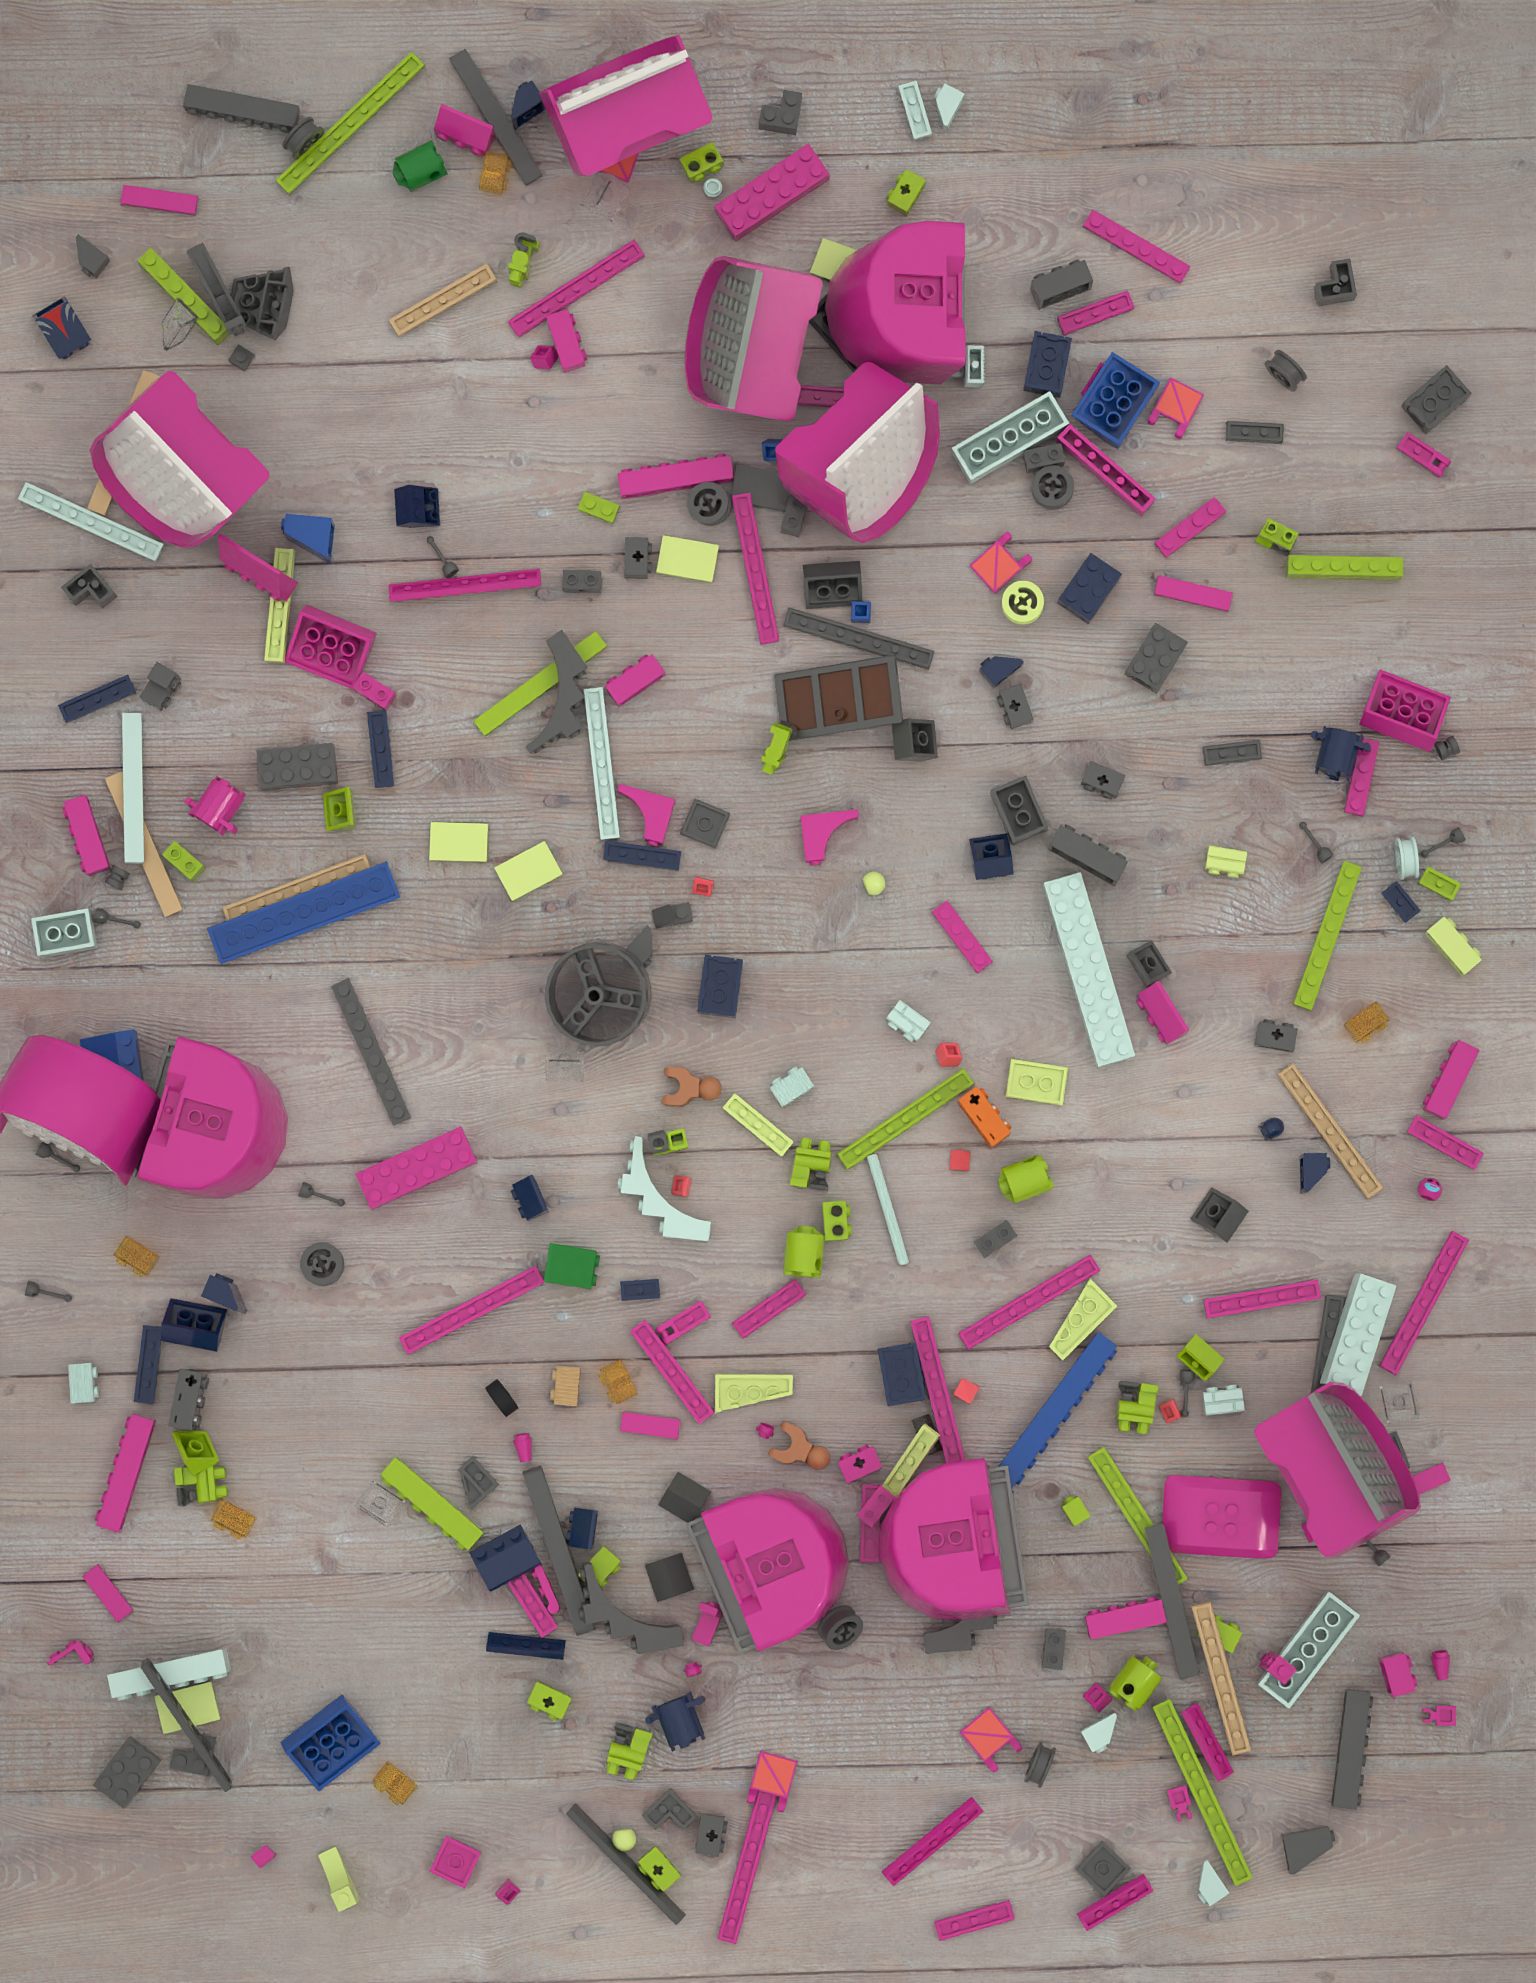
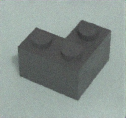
M784 90L781 108L762 105L759 129L796 135L802 104V93Z
M1351 259L1332 261L1329 266L1331 280L1318 282L1314 287L1317 307L1354 301L1357 296Z
M89 564L61 587L76 606L90 594L102 608L117 598V595L92 564Z
M156 662L147 676L149 682L140 698L162 711L163 708L166 709L169 706L172 693L177 692L180 688L181 678L173 670Z

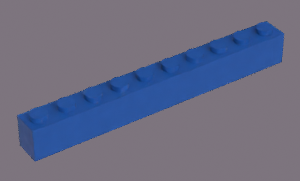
M1096 1333L998 1466H1008L1011 1488L1015 1483L1019 1485L1025 1477L1023 1475L1024 1471L1027 1468L1031 1469L1036 1463L1035 1456L1038 1452L1042 1454L1047 1448L1048 1444L1046 1441L1049 1437L1054 1438L1060 1430L1058 1428L1060 1422L1063 1421L1065 1423L1071 1415L1069 1410L1073 1405L1077 1407L1083 1399L1080 1395L1084 1390L1089 1391L1094 1384L1092 1381L1096 1374L1100 1376L1106 1368L1103 1364L1107 1359L1111 1361L1117 1353L1115 1350L1117 1345L1101 1333Z

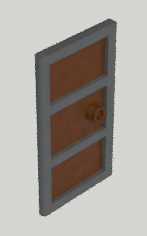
M896 655L775 674L779 721L783 720L797 727V735L791 741L904 723Z

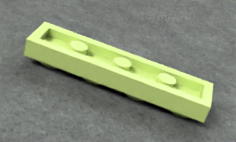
M735 1093L723 1106L727 1113L781 1157L794 1143Z
M923 1424L882 1487L896 1497L906 1488L941 1435L927 1424Z

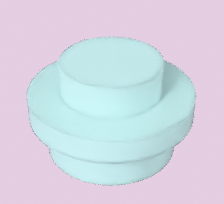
M715 178L708 179L704 183L705 194L712 198L719 196L722 192L721 182Z

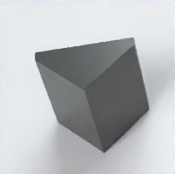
M1152 940L1127 954V958L1146 988L1172 973Z
M677 1472L658 1505L688 1523L695 1520L711 1491Z
M682 1553L645 1565L657 1602L694 1590Z

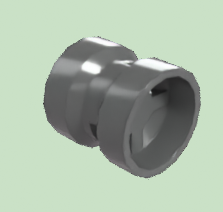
M1453 735L1448 737L1446 741L1435 743L1436 751L1441 760L1447 759L1449 755L1460 753L1458 743Z
M113 865L110 870L111 874L106 878L105 883L122 891L124 880L128 879L130 873Z

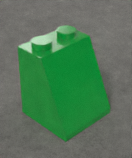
M550 1243L544 1282L591 1290L592 1286H596L597 1275L594 1274L595 1267H599L600 1256L597 1255L595 1250Z

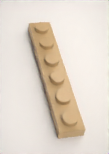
M486 263L389 319V322L398 337H401L497 280Z

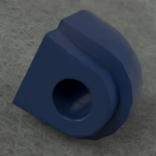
M1274 1117L1262 1122L1259 1129L1265 1140L1269 1138L1271 1140L1283 1133L1284 1123L1281 1119Z

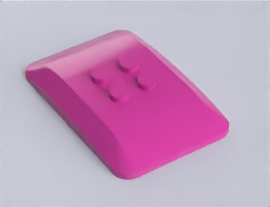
M1170 1475L1164 1484L1162 1517L1170 1551L1174 1553L1269 1559L1274 1557L1278 1551L1281 1487L1274 1481Z

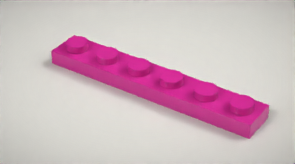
M1095 210L1091 211L1083 224V228L1181 284L1190 269V266Z
M1317 1279L1204 1299L1203 1302L1206 1318L1209 1319L1321 1299V1293Z
M644 1320L630 1331L696 1421L700 1424L714 1414L713 1409L647 1321Z
M971 1797L899 1858L888 1865L882 1871L883 1875L893 1886L896 1885L984 1811Z

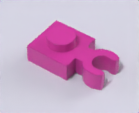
M1435 1706V1711L1429 1708L1422 1709V1712H1428L1430 1715L1428 1719H1422V1722L1430 1723L1435 1720L1436 1726H1456V1706Z
M1186 1785L1168 1789L1167 1794L1171 1809H1178L1176 1813L1177 1820L1181 1822L1180 1815L1182 1813H1187L1188 1819H1191V1813L1186 1809L1187 1805H1191Z

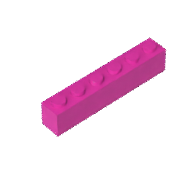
M1071 424L1057 437V444L1061 443L1065 451L1138 515L1142 517L1154 504L1156 498Z
M726 454L715 455V458L711 459L699 457L696 458V461L692 462L680 460L677 464L673 465L661 463L658 465L659 467L654 468L642 466L640 470L635 471L623 469L621 473H617L621 499L690 489L703 482H713L716 484L734 482L731 459Z
M132 1414L131 1417L127 1418L125 1423L127 1431L125 1436H121L119 1442L121 1450L119 1454L115 1455L113 1465H115L114 1472H110L107 1484H109L108 1491H104L101 1502L103 1506L96 1514V1526L118 1533L122 1531L156 1424L155 1420Z

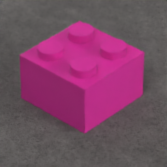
M1397 1652L1378 1658L1389 1696L1397 1697L1416 1691L1415 1686H1418L1415 1675H1412L1410 1672L1412 1663L1409 1655Z

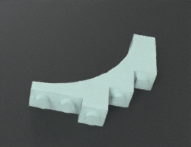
M635 1136L634 1141L631 1140L630 1152H633L632 1160H628L627 1171H631V1175L623 1174V1177L618 1180V1189H621V1194L644 1196L643 1200H639L638 1211H642V1216L664 1218V1221H660L659 1232L663 1233V1237L709 1242L711 1222L698 1220L681 1213L669 1205L657 1192L645 1168L643 1137Z

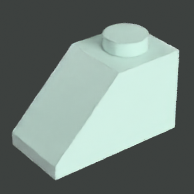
M944 84L942 88L939 87L934 96L936 98V109L942 128L945 131L948 130L965 96L964 93L947 84Z
M1115 1712L1080 1731L1092 1753L1096 1751L1098 1754L1107 1749L1106 1745L1110 1743L1117 1718Z
M1205 1859L1202 1862L1198 1883L1200 1893L1197 1895L1203 1904L1208 1903L1209 1906H1212L1228 1895L1229 1892L1208 1860Z

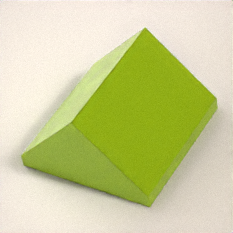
M345 787L323 793L326 831L356 829L351 788Z
M173 1431L171 1433L184 1464L193 1476L219 1462L207 1431Z

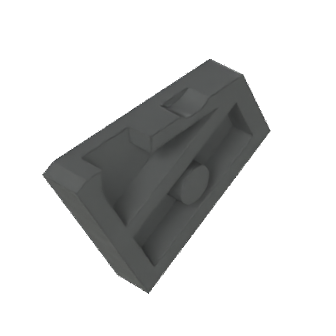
M474 1456L459 1468L468 1505L472 1510L499 1483Z

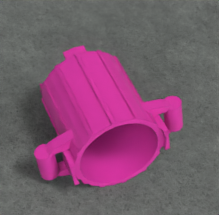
M216 776L197 803L188 797L185 799V804L191 808L188 813L191 817L195 816L206 825L218 831L220 835L223 836L226 830L236 834L238 832L237 827L229 822L244 801L246 794L243 791L240 793L228 781Z

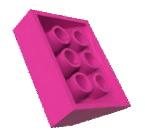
M222 534L218 535L220 561L225 563L224 568L232 573L235 570L240 573L239 577L246 582L254 581V587L262 592L265 589L271 592L269 596L278 602L280 599L287 602L298 584L297 581Z
M306 605L300 611L285 662L353 689L352 687L362 674L377 633Z
M1379 669L1359 725L1430 752L1438 737L1451 697Z

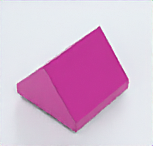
M507 1879L495 1892V1895L508 1905L521 1890L511 1880Z

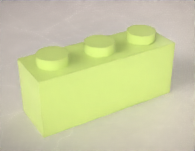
M1444 916L1427 930L1425 934L1457 972L1464 976L1482 961L1480 958L1481 954L1475 947L1471 948L1469 946L1467 937L1462 932L1459 934L1455 929V923L1450 918L1446 919Z

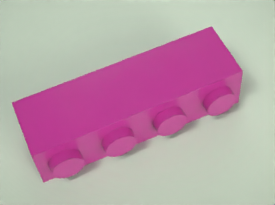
M83 795L63 802L65 806L62 808L65 819L69 818L71 824L68 826L71 837L74 836L76 840L74 844L75 851L82 858V861L79 862L82 872L92 876L110 870L111 867L88 797Z
M1461 1040L1456 1041V1043L1452 1042L1447 1052L1450 1056L1448 1060H1443L1439 1068L1442 1072L1439 1078H1434L1431 1084L1433 1090L1430 1095H1426L1422 1103L1425 1105L1424 1111L1442 1120L1447 1118L1480 1051L1479 1049Z
M1156 1596L1146 1598L1145 1603L1138 1604L1137 1601L1126 1603L1127 1607L1119 1608L1118 1605L1107 1607L1108 1611L1100 1612L1099 1609L1088 1611L1089 1615L1085 1616L1089 1638L1096 1639L1167 1623L1162 1599L1157 1600Z

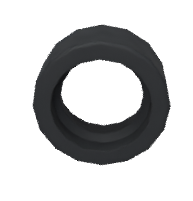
M498 1379L485 1387L487 1393L505 1417L518 1409L517 1404Z

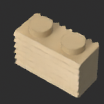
M557 1366V1370L553 1369L552 1381L556 1382L555 1389H551L550 1400L554 1401V1405L578 1406L581 1368Z

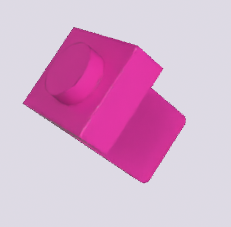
M711 1601L700 1603L698 1609L703 1612L692 1636L693 1641L708 1647L710 1646L723 1615L722 1610L718 1609V1604Z
M73 1640L65 1646L67 1648L62 1653L57 1651L49 1656L50 1661L47 1664L51 1666L76 1650L83 1663L87 1665L94 1661L92 1657L94 1653L89 1645H84L83 1641L76 1642V1640Z
M1271 1651L1265 1653L1260 1659L1259 1667L1269 1672L1284 1685L1297 1670L1280 1655Z

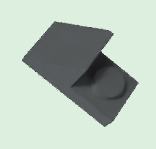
M689 902L672 906L668 904L652 910L655 929L693 922Z

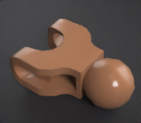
M683 1067L664 1068V1075L677 1079L680 1084L679 1091L676 1094L663 1096L662 1104L666 1106L684 1107L694 1098L712 1101L721 1094V1083L715 1077L709 1076L701 1079L693 1077Z
M782 1422V1431L791 1436V1446L784 1451L771 1448L768 1455L784 1464L802 1461L807 1462L808 1466L814 1470L826 1468L830 1462L828 1450L823 1446L810 1444L807 1441L805 1432L801 1428L787 1422Z

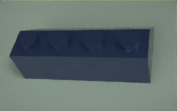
M217 1273L215 1276H209L201 1297L240 1313L246 1314L247 1312L237 1285L233 1284V1279Z

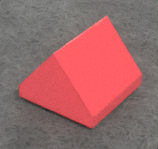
M695 877L692 893L711 897L714 880Z
M951 1150L949 1170L969 1171L970 1152Z
M675 1175L671 1194L688 1197L692 1179Z
M1174 1399L1159 1406L1166 1423L1182 1417Z

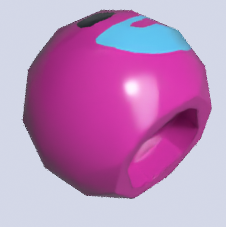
M1435 1178L1423 1179L1418 1185L1419 1196L1429 1201H1436L1442 1194L1440 1182Z

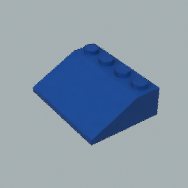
M1112 352L1071 416L1103 441L1119 449L1158 389L1160 381Z
M136 1030L119 1031L80 1039L81 1047L114 1062L144 1081Z
M343 1694L281 1741L285 1753L318 1791L322 1790L381 1744Z

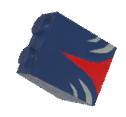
M65 296L32 315L58 359L70 357L73 355L72 351L77 348L81 350L87 347L89 341H91V338Z

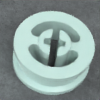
M1414 836L1410 837L1409 840L1402 841L1400 838H1396L1395 859L1399 879L1404 880V877L1413 876L1414 879H1417L1419 877V858Z

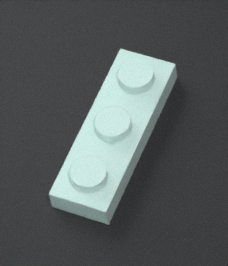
M917 81L899 85L898 89L913 140L932 136Z

